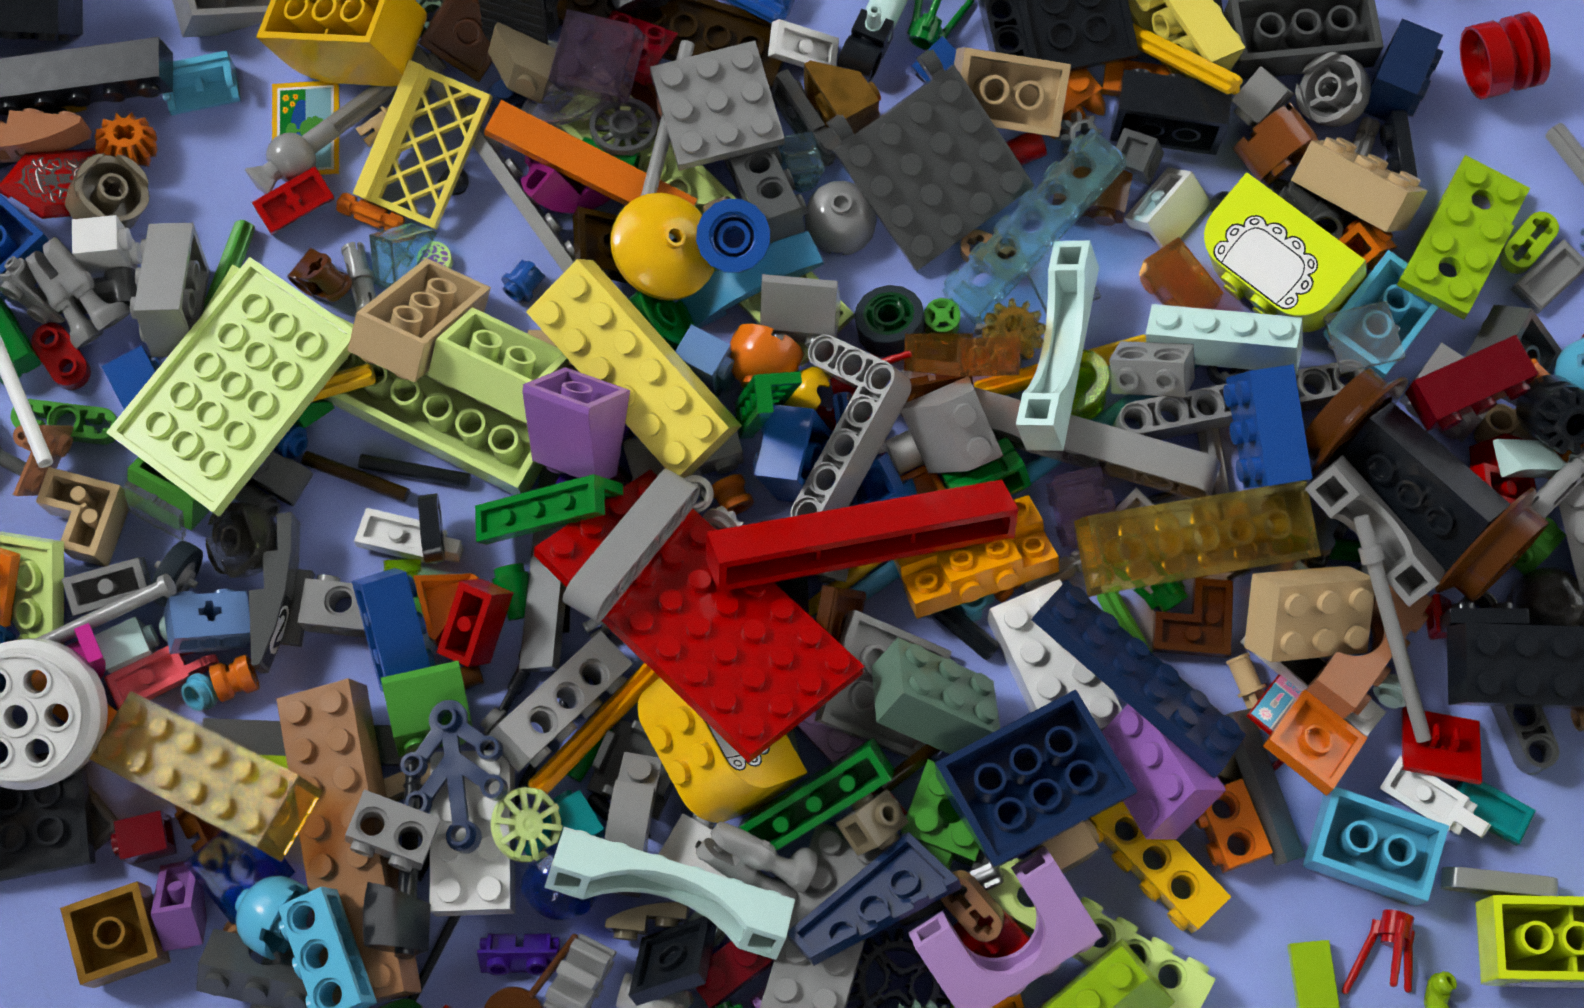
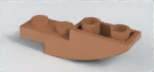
M26 108L23 111L9 110L7 124L0 120V163L18 162L25 153L64 151L90 139L92 131L83 118L73 112L61 111L59 114H50L33 108Z

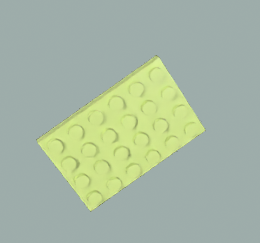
M249 257L106 433L220 517L350 355L348 346L353 328Z

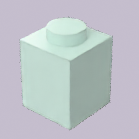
M133 617L94 635L105 659V669L109 673H113L156 652L155 647L160 645L152 625L146 626L137 617Z

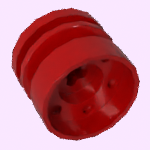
M1528 11L1501 18L1498 23L1492 20L1465 27L1459 45L1462 71L1469 89L1478 99L1483 100L1507 94L1511 88L1518 91L1528 87L1543 85L1548 79L1551 67L1549 43L1543 25L1533 13Z

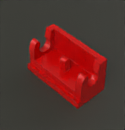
M314 166L256 199L252 204L272 236L280 229L313 210L333 201L334 196Z

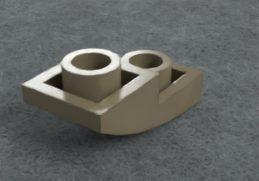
M678 902L638 906L607 918L605 928L607 931L614 932V939L637 941L638 934L647 935L649 919L655 920V926L661 928H672L678 926L679 922L687 923L689 906Z

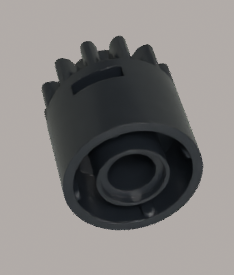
M1544 375L1534 379L1529 384L1531 390L1518 397L1516 416L1519 424L1526 432L1560 454H1565L1567 450H1570L1574 454L1579 455L1581 453L1580 445L1584 443V389L1558 375Z

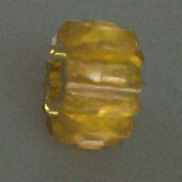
M1011 298L1007 308L998 302L994 305V313H987L985 315L984 322L987 326L982 328V337L989 339L986 344L988 351L999 349L997 356L999 361L1003 360L1006 354H1010L1011 360L1015 364L1019 362L1020 353L1030 359L1034 355L1033 348L1039 349L1042 347L1044 340L1041 335L1045 334L1046 325L1038 322L1042 315L1040 310L1028 312L1030 307L1029 301L1024 302L1022 307H1016L1015 299Z

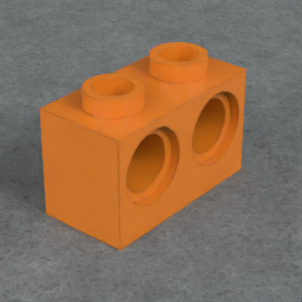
M1243 779L1223 785L1226 791L1217 799L1224 801L1229 806V818L1216 816L1211 805L1195 821L1199 829L1204 828L1210 842L1206 844L1208 856L1214 866L1219 865L1222 874L1266 858L1273 853ZM1235 836L1244 842V855L1238 856L1230 852L1227 846L1229 837Z

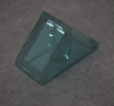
M408 223L369 234L372 270L376 279L374 285L386 290L418 265L437 233L433 229Z

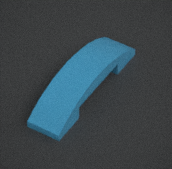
M809 231L771 243L764 258L752 269L741 273H725L720 270L713 272L708 282L699 291L680 300L687 307L694 325L702 328L726 316V309L761 292L762 274L801 277L825 263Z

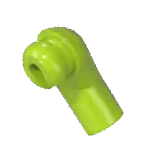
M1446 971L1435 973L1428 979L1423 1000L1425 1008H1450L1448 1006L1452 990L1457 987L1456 979L1451 973Z

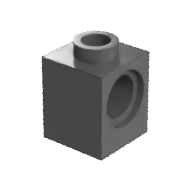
M1124 128L1110 158V162L1114 168L1133 173L1132 180L1150 186L1164 152L1157 138Z

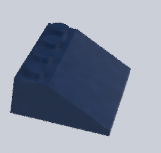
M1076 689L935 762L936 778L956 813L994 869L1137 794V789Z

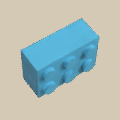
M1335 787L1327 796L1323 795L1302 867L1416 907L1429 900L1449 825Z

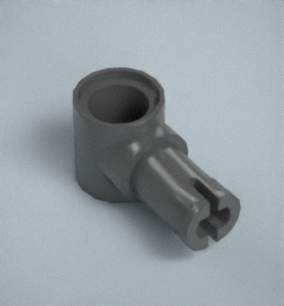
M1290 181L1288 183L1289 188L1285 186L1279 193V196L1339 240L1344 227V209L1328 200H1323L1321 197L1316 198L1303 187ZM1322 219H1331L1335 222V224L1331 226H1325L1321 224L1319 221Z

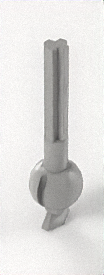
M371 85L303 136L290 132L275 137L268 145L266 151V160L268 162L263 166L246 168V173L256 188L267 194L273 190L279 179L288 182L316 165L315 154L394 96L398 86Z

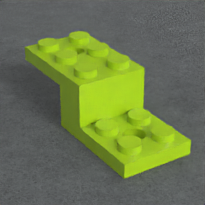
M1465 155L1415 246L1417 248L1396 285L1464 320L1514 228L1512 222L1530 188ZM1480 196L1485 198L1489 208L1481 209L1475 206L1472 197ZM1448 263L1452 265L1457 275L1455 277L1443 275L1439 270V264Z

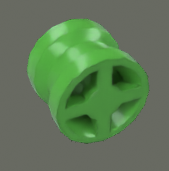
M938 298L932 300L925 308V334L929 339L935 342H947L956 336L959 331L961 313L954 301L948 298ZM939 324H948V326L943 325L938 327Z

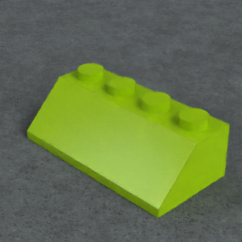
M1121 938L1038 1008H1169L1175 1003V1000L1123 938Z

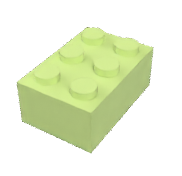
M472 307L436 339L428 376L442 382L443 385L449 388H454L475 398V400L482 404H487L508 414L511 418L527 424L522 392L523 384L562 368H568L569 360L557 347Z

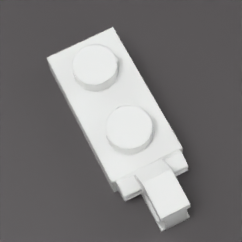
M370 508L365 509L354 540L356 547L425 563L418 519ZM443 530L445 560L459 563L464 550L461 540L446 537L447 531Z
M1399 756L1379 788L1426 818L1449 825V832L1451 830L1460 835L1465 827L1479 837L1484 838L1491 826L1473 814L1478 805L1470 801L1468 796L1435 776L1402 770V756Z

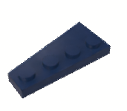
M907 832L788 930L787 936L790 942L815 966L961 889L962 886L959 879Z

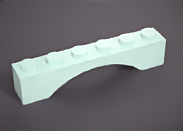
M1090 240L1054 241L1048 268V304L1043 347L1034 377L1028 388L1022 393L1016 427L1026 450H1064L1099 271Z
M567 827L563 828L544 887L582 900L601 894L617 892L648 893L669 898L689 906L707 917L730 938L737 948L774 960L777 959L786 940L795 899L783 896L773 890H764L745 884L735 878H726L707 872L700 867L678 863L662 855L650 854L631 848L624 843L612 842L590 835L586 831Z

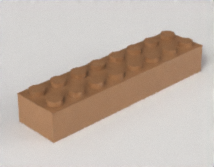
M347 678L276 698L308 891L310 892L318 887L338 890L377 1001L376 1004L422 993L415 956L412 959L396 958L394 953L368 948L364 945L363 905L367 883H377L398 890L399 869L388 864L389 858L374 853L373 858L359 855L350 850L351 844L345 842L346 831L364 789L387 798L367 685ZM368 818L362 822L360 828L366 835L375 836L382 832L384 825L377 818ZM312 909L313 921H315V913ZM326 947L321 950L319 955L322 966L328 960V950ZM339 985L335 987L332 995L336 1005L342 997Z

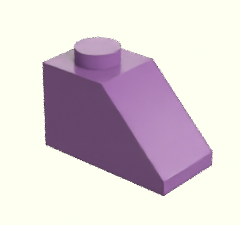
M198 859L160 865L151 917L163 951L188 949L203 944L207 914L202 870Z

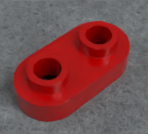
M46 323L38 327L32 335L31 344L52 379L61 388L66 390H76L83 387L90 378L91 368L80 349L77 350L72 345L70 334L57 323ZM55 336L52 343L45 344L47 337ZM67 364H73L71 371L63 372Z

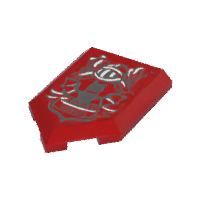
M95 148L25 153L0 183V193L7 198L13 197L26 205L31 213L41 219L70 217L71 215L65 207L67 190L81 165L88 158L96 155Z

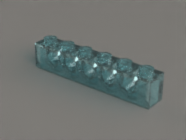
M1093 128L1085 136L1080 134L1073 140L1068 148L1069 153L1060 163L1055 161L1048 167L1043 175V182L1036 189L1030 188L1018 202V209L1011 216L1005 215L993 229V236L986 243L980 242L969 254V262L961 270L957 268L952 271L944 281L945 287L942 291L945 298L952 300L959 307L960 312L974 325L984 322L985 315L991 314L1053 247L1054 241H1059L1126 168L1125 155ZM1081 166L1092 170L1084 178H1077L1072 175L1073 171ZM1055 193H1062L1067 197L1060 205H1052L1047 202L1048 198ZM1029 220H1038L1042 223L1041 227L1035 232H1027L1022 229ZM1010 246L1017 250L1016 254L1010 259L998 257L999 251L1004 247ZM981 273H987L992 276L991 281L985 286L973 284L974 278Z

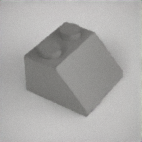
M762 274L760 325L773 328L772 336L783 340L784 335H787L795 342L805 343V346L808 348L810 343L819 335L827 334L837 338L841 308L838 281Z
M969 376L907 402L901 410L928 473L970 471L1003 456Z

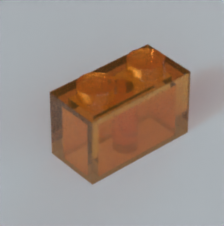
M1180 237L1146 258L1139 272L1140 281L1145 290L1150 294L1154 293L1162 305L1214 309L1218 306L1224 294Z

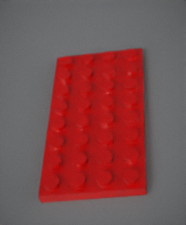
M651 469L624 486L623 495L605 499V515L569 523L534 547V556L567 587L575 574L656 479L657 475ZM692 508L601 621L734 750L750 763L863 674L865 666L774 582L718 592L706 562V533L716 529Z

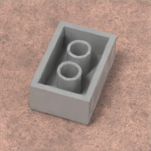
M193 223L148 224L146 239H142L140 243L142 264L135 271L137 292L136 296L130 299V313L132 319H137L140 339L142 342H146L152 357H168L197 322L204 310L210 270Z

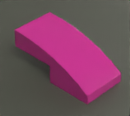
M87 623L74 629L78 641L67 645V647L84 657L101 680L105 672L106 663L92 628Z

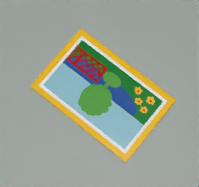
M324 81L272 84V140L283 133L290 132L303 136L339 109V84ZM337 137L315 154V167L320 175L339 174V137Z

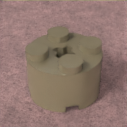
M103 153L88 158L79 168L67 190L65 199L66 209L73 219L116 215L125 228L131 229L149 203V182L145 172L136 162L119 154L117 156H110Z

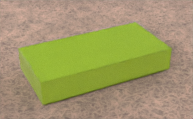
M1329 940L1288 944L1296 1008H1340Z

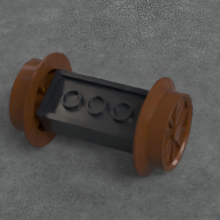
M1368 368L1343 387L1306 429L1305 436L1309 458L1314 462L1311 470L1312 479L1343 455L1436 561L1447 570V573L1440 580V584L1435 587V591L1440 593L1455 587L1473 603L1514 565L1549 525L1550 522L1532 508L1536 489L1531 487L1510 504L1396 405L1408 385L1409 380L1406 377L1386 382L1373 369Z

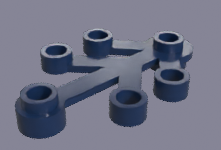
M444 700L438 703L429 715L431 731L416 752L404 755L400 767L402 772L409 777L420 778L428 769V760L442 742L444 757L422 788L407 795L405 805L414 808L415 800L422 797L424 803L419 810L429 813L432 808V801L447 782L452 824L447 829L446 841L453 850L468 854L479 847L482 833L476 824L469 821L464 776L481 788L482 794L493 801L501 800L506 796L508 784L500 776L490 775L462 755L459 737L476 747L478 756L487 762L497 761L502 756L503 745L493 736H485L469 725L468 713L462 704L454 700ZM447 713H452L451 722L443 725V717ZM489 743H494L495 749L493 753L485 755V746ZM418 759V768L415 771L410 772V763L413 760ZM499 781V790L494 794H490L489 786L491 783ZM461 828H465V838L462 841L457 842V831Z

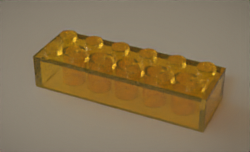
M1306 480L1089 515L1073 521L1088 597L1303 561L1321 556L1309 493L1305 490L1307 486Z
M132 691L129 692L102 736L97 748L89 758L123 779L280 862L284 859L323 792L312 783L286 768Z

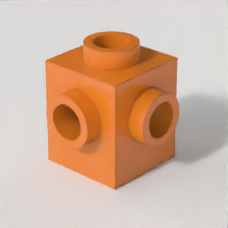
M1360 219L1349 224L1343 230V236L1339 239V241L1366 260L1367 271H1372L1388 250L1392 252L1397 248L1396 244L1392 241V232H1385L1366 221H1360Z

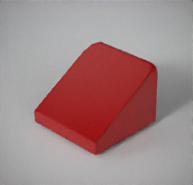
M1433 594L1431 596L1432 601L1424 611L1429 615L1426 620L1428 638L1430 640L1447 638V632H1440L1439 617L1449 608H1452V603L1450 599L1441 594Z

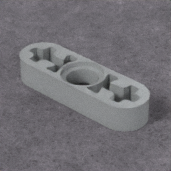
M1443 867L1441 889L1483 895L1558 896V879L1549 876L1466 867Z

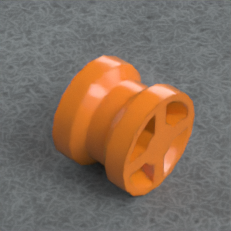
M730 475L712 485L713 498L717 500L718 507L723 506L728 512L734 511L737 515L746 511L754 504L752 495L746 493L744 489L745 480L743 475Z

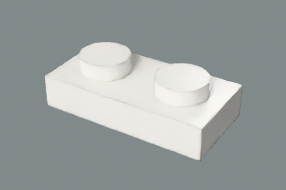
M778 19L772 22L768 57L803 68L804 64L810 60L836 66L839 38Z

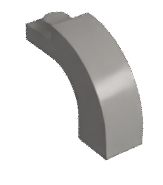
M624 752L618 780H615L605 840L624 843L631 848L647 852L653 807L663 767L658 757ZM617 892L614 894L640 898L641 893Z

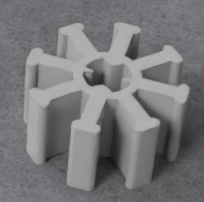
M580 933L578 939L575 938L571 943L566 960H561L556 970L558 975L546 992L545 997L547 999L543 1007L591 1008L595 997H599L604 987L602 983L613 967V959L617 952Z

